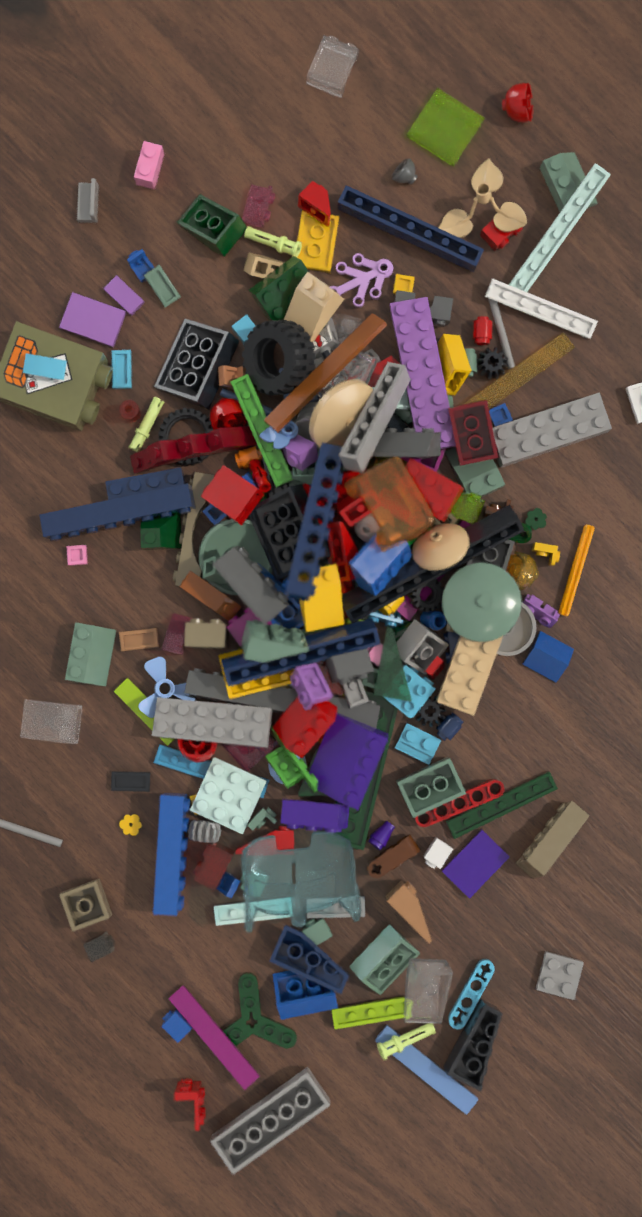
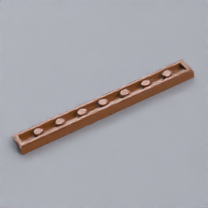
M372 313L264 419L265 423L278 433L387 326L386 322Z

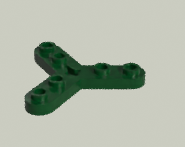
M251 972L243 973L238 982L241 1017L222 1031L235 1046L254 1034L283 1048L293 1047L297 1041L295 1030L261 1014L258 979ZM250 1012H252L253 1019L257 1020L253 1027H251L250 1023L246 1022L250 1019Z

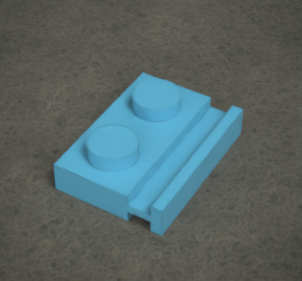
M406 723L394 748L430 765L441 739Z

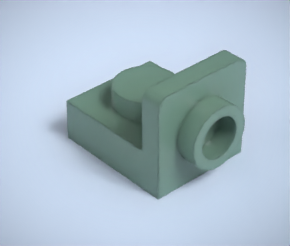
M262 807L249 821L247 826L252 831L255 828L259 830L266 822L265 817L275 824L277 822L275 818L277 814L269 807L267 809Z

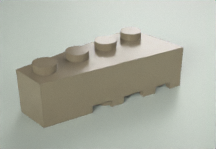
M573 801L563 802L556 811L558 813L547 821L543 831L535 837L533 843L515 863L531 878L545 876L590 816Z

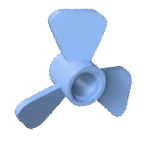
M157 657L145 663V670L157 682L154 686L155 693L139 703L140 711L146 716L154 718L157 697L169 698L174 695L182 700L195 701L194 697L185 695L186 683L174 685L171 680L166 679V661L163 657ZM162 683H166L170 688L167 694H162L159 690Z

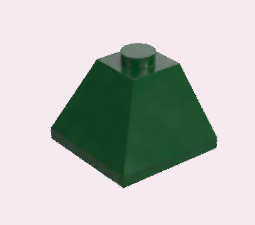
M179 512L172 513V516L168 518L157 516L153 517V521L142 522L141 520V548L143 550L182 548V544H179L181 534V514Z

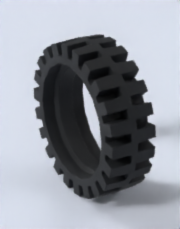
M177 409L163 420L158 435L159 441L169 440L171 428L180 420L191 419L197 421L203 426L205 433L213 431L211 421L206 415L195 409ZM209 455L190 458L175 463L183 466H194L197 463H202L203 460L209 457Z

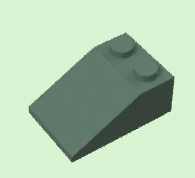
M453 447L445 451V455L459 485L464 488L463 493L468 503L505 486L504 480L493 459L460 466L457 448Z

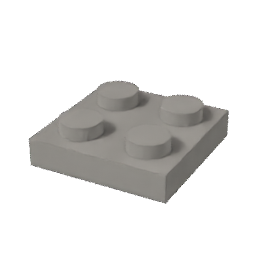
M545 951L536 990L574 1000L584 962Z

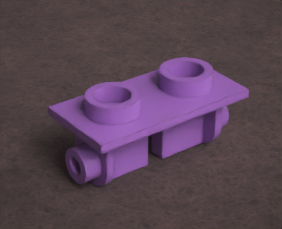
M533 594L526 595L523 603L529 607L535 619L542 625L551 628L558 621L560 616L557 613L558 611L548 604L541 608L542 600Z

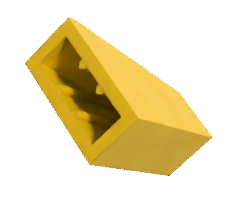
M443 334L437 343L446 391L447 395H456L472 370L460 335Z

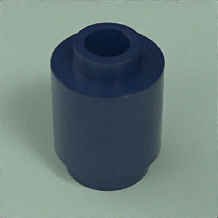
M452 712L436 727L438 730L436 734L444 741L446 739L451 741L462 728L461 725L464 722Z

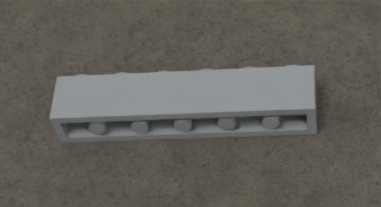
M387 362L339 454L345 469L363 473L410 382L405 365Z

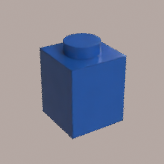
M177 1009L174 1012L170 1010L162 1018L164 1022L161 1027L177 1043L192 1029L191 1025Z

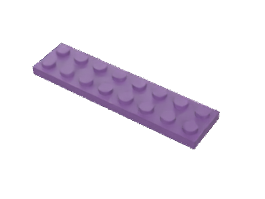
M428 297L390 303L389 307L401 365L406 366L410 377L406 391L413 428H416V432H422V428H434V432H441V449L456 447L449 413L450 406Z

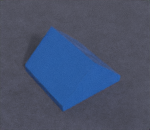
M540 631L522 665L556 683L568 667L574 649Z

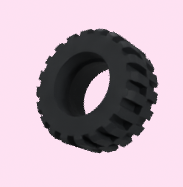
M287 320L265 321L256 325L253 331H250L248 334V340H245L243 345L245 350L242 351V357H244L242 364L243 368L246 369L245 374H249L253 386L257 387V390L261 393L271 396L291 393L315 369L314 359H316V353L313 352L315 347L313 342H310L311 337L308 332H304L305 329L301 325ZM277 342L282 347L285 358L281 373L277 370L273 360V352Z

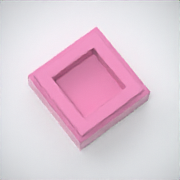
M87 545L67 546L68 566L88 564Z

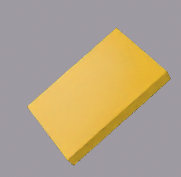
M302 210L297 241L302 243V248L297 258L302 260L308 270L331 273L339 216L330 215V225L326 227Z

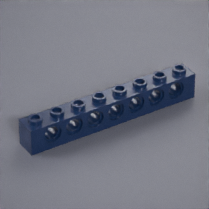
M323 442L321 444L285 591L286 597L309 602L310 596L314 597L317 585H313L315 577L319 578L321 566H318L319 558H324L326 548L322 547L323 541L328 540L330 529L327 528L328 521L332 522L335 511L331 508L333 503H337L339 492L336 491L337 484L341 485L343 473H340L341 466H344L339 457L343 448L341 446ZM333 464L336 468L329 470L326 468V465ZM329 482L332 486L330 488H323L321 484ZM323 500L327 505L320 507L316 503ZM314 519H320L323 523L319 526H316L312 523V521ZM311 537H314L318 540V542L316 544H310L307 540ZM311 556L314 561L312 563H305L303 558ZM301 575H307L309 580L301 582L298 578Z

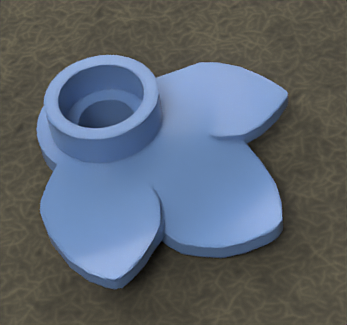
M289 421L278 433L269 426L260 434V438L265 442H273L275 449H281L289 444L290 439L297 436L298 426L293 421Z

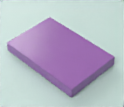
M72 292L59 328L114 348L126 311Z

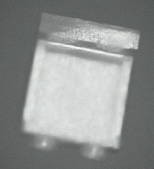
M324 35L308 71L307 84L342 97L345 83L355 60L358 58L359 49L351 43L345 44L333 36L328 37Z

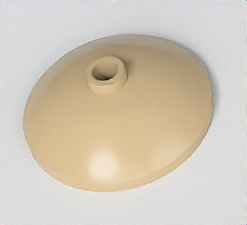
M443 523L434 525L426 529L424 534L421 533L416 539L412 548V556L416 564L423 569L441 570L457 563L466 554L469 547L468 534L461 526L456 524Z

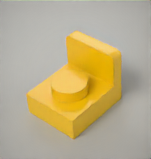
M533 543L532 551L536 552L537 556L547 557L550 554L548 566H554L555 562H559L560 551H557L558 546Z

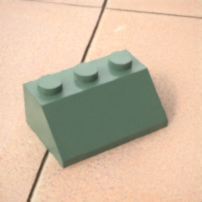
M575 152L559 153L543 160L540 167L559 212H561L585 178ZM596 198L593 199L588 208L598 203Z
M75 622L65 680L106 686L117 630Z
M449 757L396 780L413 818L466 794Z
M389 924L349 967L364 984L381 995L413 962L420 952L399 931Z

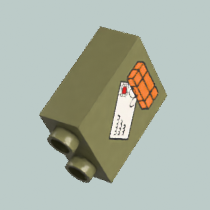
M16 321L0 362V402L82 431L85 423L93 425L97 418L100 403L95 402L94 398L99 387L103 389L108 387L112 378L113 367L107 366L108 360L103 352ZM32 354L67 361L64 380L23 373L25 355Z

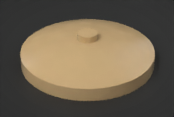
M361 380L344 381L330 389L321 398L312 413L309 424L312 440L320 448L322 442L343 447L373 389Z

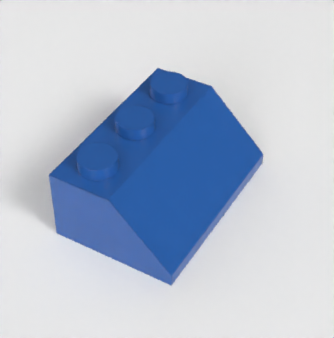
M386 523L349 562L358 587L376 596L385 588L392 577L397 575L402 566L410 560L412 552L407 541L389 523Z
M291 971L273 974L276 1003L281 1020L338 1008L335 991Z

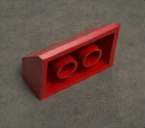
M298 695L273 724V729L286 749L303 758L336 720L338 707L327 700L315 703L310 709L305 710L303 704L299 701Z

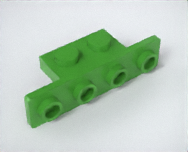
M271 726V734L280 747L265 756L268 763L287 789L304 779L314 793L317 792L318 781L313 774L309 775L306 770L307 766L302 759H298L293 752L285 748L273 726Z

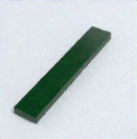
M550 771L503 793L496 799L469 809L445 822L453 838L456 839L558 788Z

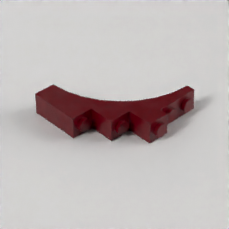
M250 426L218 428L209 433L189 434L177 440L155 442L148 445V448L130 455L131 465L134 474H140L163 465L190 458L247 449L257 445Z

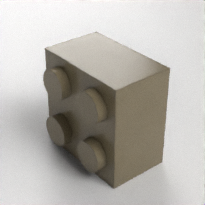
M100 878L59 894L72 932L108 919L113 915Z

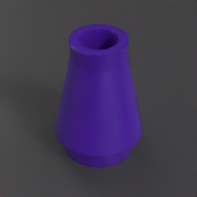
M385 821L383 825L370 835L371 838L368 842L378 850H381L383 847L385 848L395 827L390 822Z

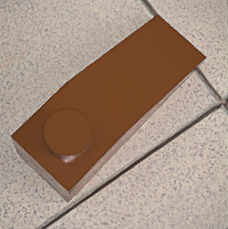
M189 571L179 586L228 621L234 618L241 608L239 604L192 571Z

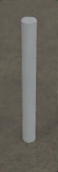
M489 299L502 350L504 351V357H508L506 364H508V369H513L515 364L498 303Z
M0 819L1 828L61 847L63 843L62 839Z

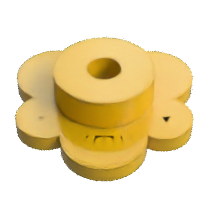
M127 814L120 821L119 826L123 829L124 834L130 833L132 836L138 834L139 828L142 827V823L139 822L138 815L133 814L130 816Z

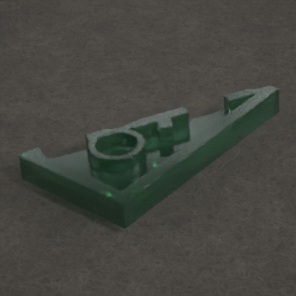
M386 627L373 694L411 702V695L393 628Z

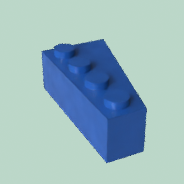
M258 563L262 568V574L273 580L275 583L274 587L278 592L281 591L285 594L286 590L281 586L282 583L276 580L268 570ZM287 597L289 605L270 622L281 625L283 628L299 629L304 625L299 600Z

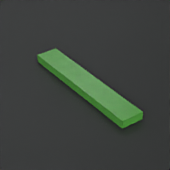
M249 374L230 381L276 488L293 481L292 473L282 450L275 449L273 442H265L260 438V434L269 426L264 421L266 413Z

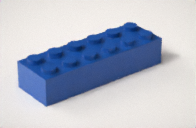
M163 793L160 795L153 914L177 916L179 911H182V908H184L185 896H181V892L186 884V876H182L187 866V857H184V851L188 848V837H185V831L187 832L189 828V818H186V812L190 810L191 802L190 799H187V794Z

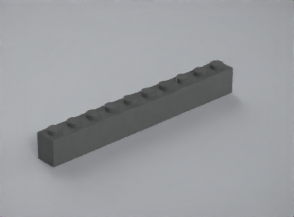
M197 668L194 671L189 670L184 692L186 696L210 701L272 708V712L283 714L298 696L295 687L289 686L288 689L280 686L229 699L223 673L213 672L212 675L205 673V670ZM332 693L333 696L328 701L338 707L337 713L371 727H377L380 705H376L377 702L369 700L368 703L349 708L346 699L338 698L339 695Z

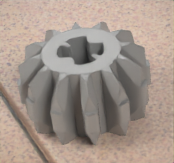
M193 820L188 828L189 839L199 842L216 843L221 836V825L212 821Z

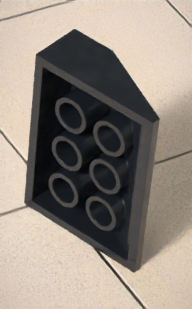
M184 319L154 387L193 405L209 410L219 388L218 367L223 365L229 366L240 341L228 331Z
M303 484L290 486L256 505L249 515L276 580L290 575L308 501ZM318 519L312 521L314 525H320ZM311 537L307 540L310 544H316L318 542V540L314 537ZM327 540L323 541L322 547L326 548L324 558H319V562L331 556ZM306 556L303 558V561L305 563H312L314 559L311 556Z

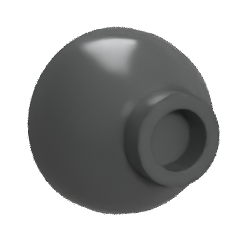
M410 158L402 161L393 172L392 179L398 183H409L411 185L418 177L415 174L416 169L413 161Z

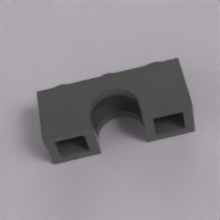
M396 291L395 302L415 299V293ZM434 296L433 304L430 307L434 326L445 327V325H449L453 298Z

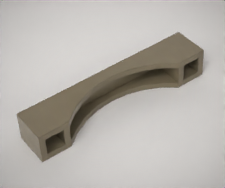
M195 472L194 477H190L189 484L192 486L196 508L191 509V512L184 514L183 517L185 531L180 534L179 544H182L181 552H177L176 563H179L178 571L175 570L173 574V582H176L175 585L177 587L180 586L189 571L202 578V571L194 552V530L201 512L208 504L201 495L204 488L211 483L215 475Z

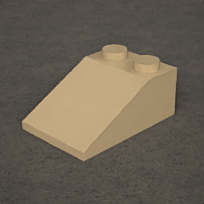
M307 272L296 287L284 320L293 321L297 325H301L305 329L304 332H308L311 337L310 342H314L344 299L336 291Z

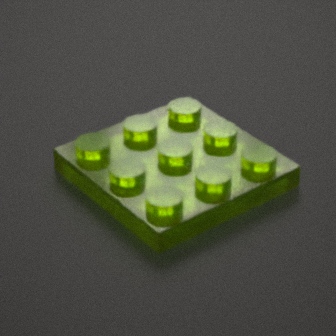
M437 88L408 131L406 137L454 167L485 118Z

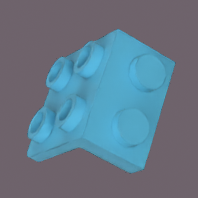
M403 665L399 670L400 672L384 690L382 696L407 717L413 718L435 691V688L432 687L434 683L427 677L421 678L417 674L419 672L417 669L410 665Z

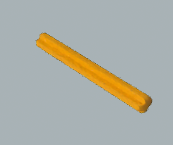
M585 525L581 534L558 614L562 616H568L571 610L595 529L591 525Z

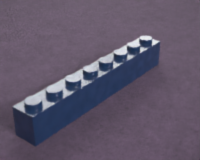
M347 185L338 200V210L473 273L483 254V248Z
M186 483L40 514L39 516L43 537L50 539V541H58L62 539V536L77 537L80 536L81 532L87 531V534L96 533L100 528H105V530L117 528L116 525L119 524L130 526L134 525L135 521L142 520V522L153 521V517L157 516L168 518L172 516V513L176 512L187 514L191 512V509H195L196 506L192 486Z
M372 618L308 635L305 636L308 651L266 662L245 659L244 653L221 659L228 687L327 660L332 656L380 645L377 627Z

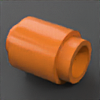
M257 446L240 450L239 453L235 454L239 469L249 468L248 463L253 459H258L260 464L261 460H263L260 449H257Z

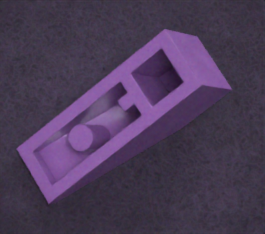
M300 435L290 439L289 444L281 448L288 464L301 471L318 460L316 443Z

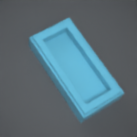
M112 350V388L132 389L131 350Z

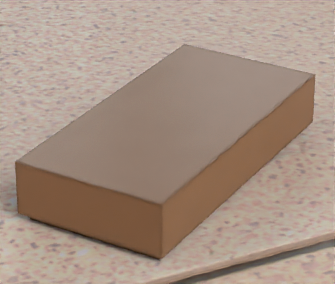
M158 628L119 632L121 651L160 647Z

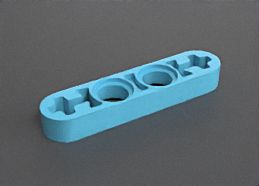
M481 959L476 964L449 1013L448 1021L452 1028L461 1029L465 1026L494 974V965L489 959ZM489 964L490 971H485L483 977L486 978L485 980L476 976V973L481 975L483 971L481 965ZM479 980L481 988L479 990H472V981ZM469 997L472 999L470 1007L465 1008L461 1005L463 998ZM459 1007L462 1011L467 1013L465 1015L462 1012L460 1016L462 1022H457L456 1024H454L453 1016L457 1017L459 1015L460 1011L457 1010V1008Z

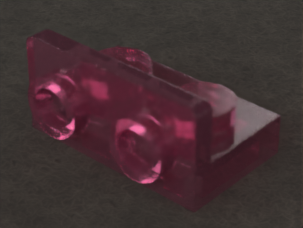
M251 184L242 218L244 223L262 228L265 227L266 222L269 223L271 216L269 207L270 204H274L276 193H273V186L264 188Z

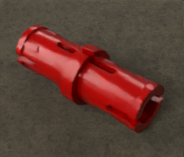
M253 459L248 463L252 472V479L257 483L262 493L268 492L271 489V484L267 479V472L262 468L258 459Z

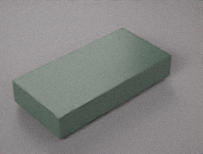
M157 265L143 275L165 308L181 297L160 265Z

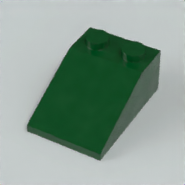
M201 194L198 195L177 221L180 227L223 257L227 255L247 228L238 214Z

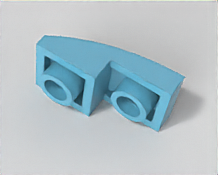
M26 354L23 373L64 380L67 361Z

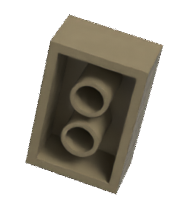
M190 619V623L185 622V646L188 648L228 649V629L226 628L228 625L224 624L222 620L211 619L210 623H205L202 619Z

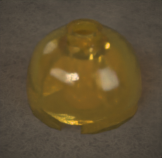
M514 551L515 554L510 555L506 572L515 580L519 590H524L535 582L539 571L535 560L530 555Z

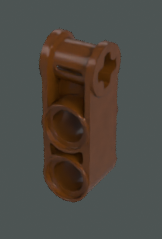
M409 834L370 860L367 864V871L371 877L380 878L403 864L404 861L418 854L421 850ZM373 864L381 865L378 873L375 871L371 872Z

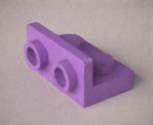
M317 663L296 667L290 676L291 684L295 687L299 695V701L303 704L305 710L310 709L315 703L330 700L333 696Z

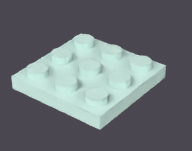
M214 757L190 811L243 834L267 780Z

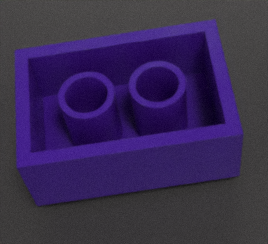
M283 800L281 823L287 824V828L298 829L306 826L305 830L313 831L325 828L324 832L332 833L341 832V829L348 828L349 806L304 800Z

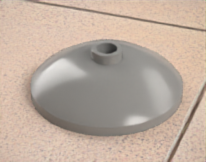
M521 602V611L517 622L509 632L503 635L497 652L498 655L512 656L526 650L534 640L536 620L532 611L523 602Z

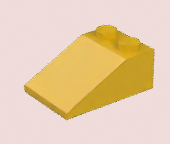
M337 565L321 567L319 578L315 577L313 585H317L314 597L310 596L309 602L299 600L306 632L344 625L341 583ZM301 575L298 579L301 582H307L309 577Z

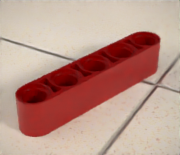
M496 779L488 780L466 789V794L458 797L464 800V805L461 808L454 806V799L443 804L446 807L444 815H437L436 808L425 812L428 814L426 822H419L418 816L414 817V820L420 827H428L500 797L504 793V785ZM493 783H497L499 791L493 794L490 792V786ZM478 790L482 794L481 799L474 801L472 793Z

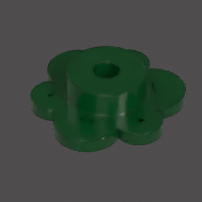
M535 508L527 513L528 517L525 523L531 526L533 530L546 526L545 519L547 515L542 513L540 508Z

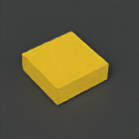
M396 274L393 294H396L397 290L412 292L415 277Z

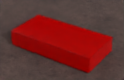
M437 656L425 670L432 680H435L445 668L443 660Z

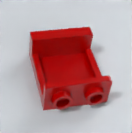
M224 465L215 473L214 479L204 488L201 495L205 501L228 515L241 526L264 496L257 487Z

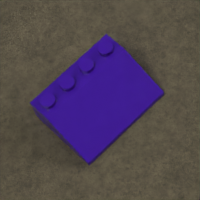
M337 713L336 720L325 732L309 771V775L313 774L318 781L317 790L344 805L359 810L388 741V733Z

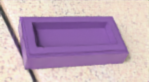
M117 275L104 288V291L131 316L145 303Z

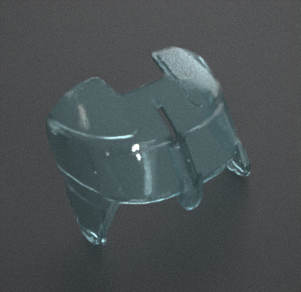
M315 831L312 833L309 847L278 850L276 848V837L271 835L255 839L242 850L241 863L245 890L244 920L245 930H248V933L252 931L253 920L257 911L272 915H290L292 924L295 927H302L306 924L305 913L320 911L339 903L351 915L354 922L360 919L361 905L358 884L355 878L356 865L350 840L336 833ZM292 864H295L296 884L292 882Z

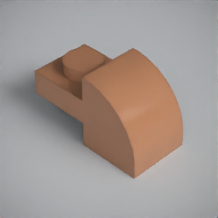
M219 366V386L234 390L230 381L246 375V369L243 366Z

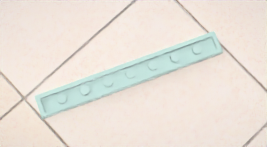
M596 163L593 165L509 283L510 286L528 292L611 175Z

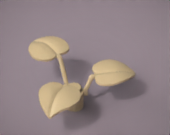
M487 159L479 166L472 177V187L476 191V197L474 198L470 214L467 216L464 210L453 209L444 216L439 229L459 238L468 235L473 229V224L469 219L473 216L477 202L481 204L492 203L495 211L498 212L494 216V224L499 230L504 232H511L524 227L527 224V218L523 209L516 203L505 202L501 209L497 207L491 192L497 191L502 186L503 175L492 161Z

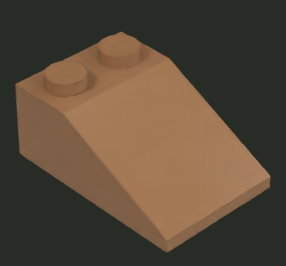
M401 880L385 896L386 900L430 943L432 940L415 894L417 891L409 881L405 883Z

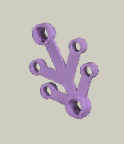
M357 253L353 256V264L355 266L363 265L373 270L366 273L348 267L344 262H339L336 265V272L340 275L346 274L355 277V279L339 287L330 286V288L341 295L360 285L357 296L353 298V305L356 308H361L364 305V296L369 281L375 277L377 279L375 286L370 290V297L374 300L380 298L384 278L389 277L393 272V265L389 260L381 259L375 262ZM360 257L362 261L357 263L355 258ZM385 265L387 270L382 271L380 267ZM344 266L345 270L340 271L338 270V267ZM376 290L379 292V295L374 296L372 292ZM361 299L362 303L356 304L355 300Z

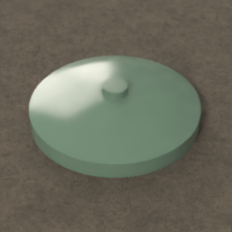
M232 518L223 520L215 524L202 539L198 554L202 574L204 560L213 556L222 557L235 546L243 547L249 553L248 557L252 562L260 563L270 573L273 571L251 520L246 519L242 526ZM208 581L213 587L223 593L238 595L228 582L220 585Z
M475 563L463 567L449 579L443 591L442 609L447 623L458 635L475 642H487L502 637L513 628L521 611V594L515 580L504 569L489 563Z

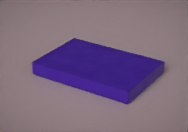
M481 829L441 871L470 899L506 862L509 856Z

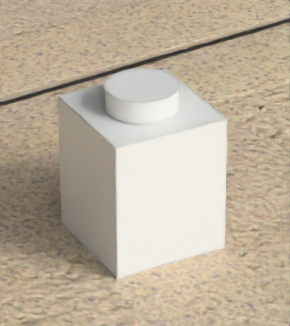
M435 837L423 855L426 859L425 863L433 869L436 866L441 869L453 848Z

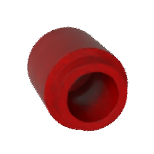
M480 316L477 317V320L473 321V340H475V345L490 344V340H492V320H489V317Z

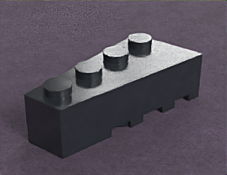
M480 998L443 1066L448 1075L482 1092V1083L487 1073V1065L493 1051L494 1038H496L502 1017V1012L493 1004Z

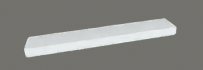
M495 279L491 280L485 295L489 299L591 339L598 322Z

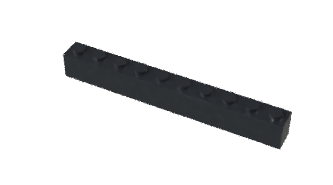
M509 504L465 528L464 530L469 537L468 550L457 563L441 570L423 569L411 557L398 571L397 575L392 577L385 588L376 596L358 586L342 595V606L351 623L366 617L520 534L524 529L519 517Z

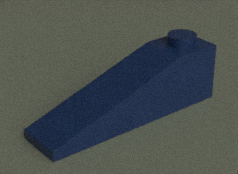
M287 925L284 926L270 962L342 994L349 975L303 932Z

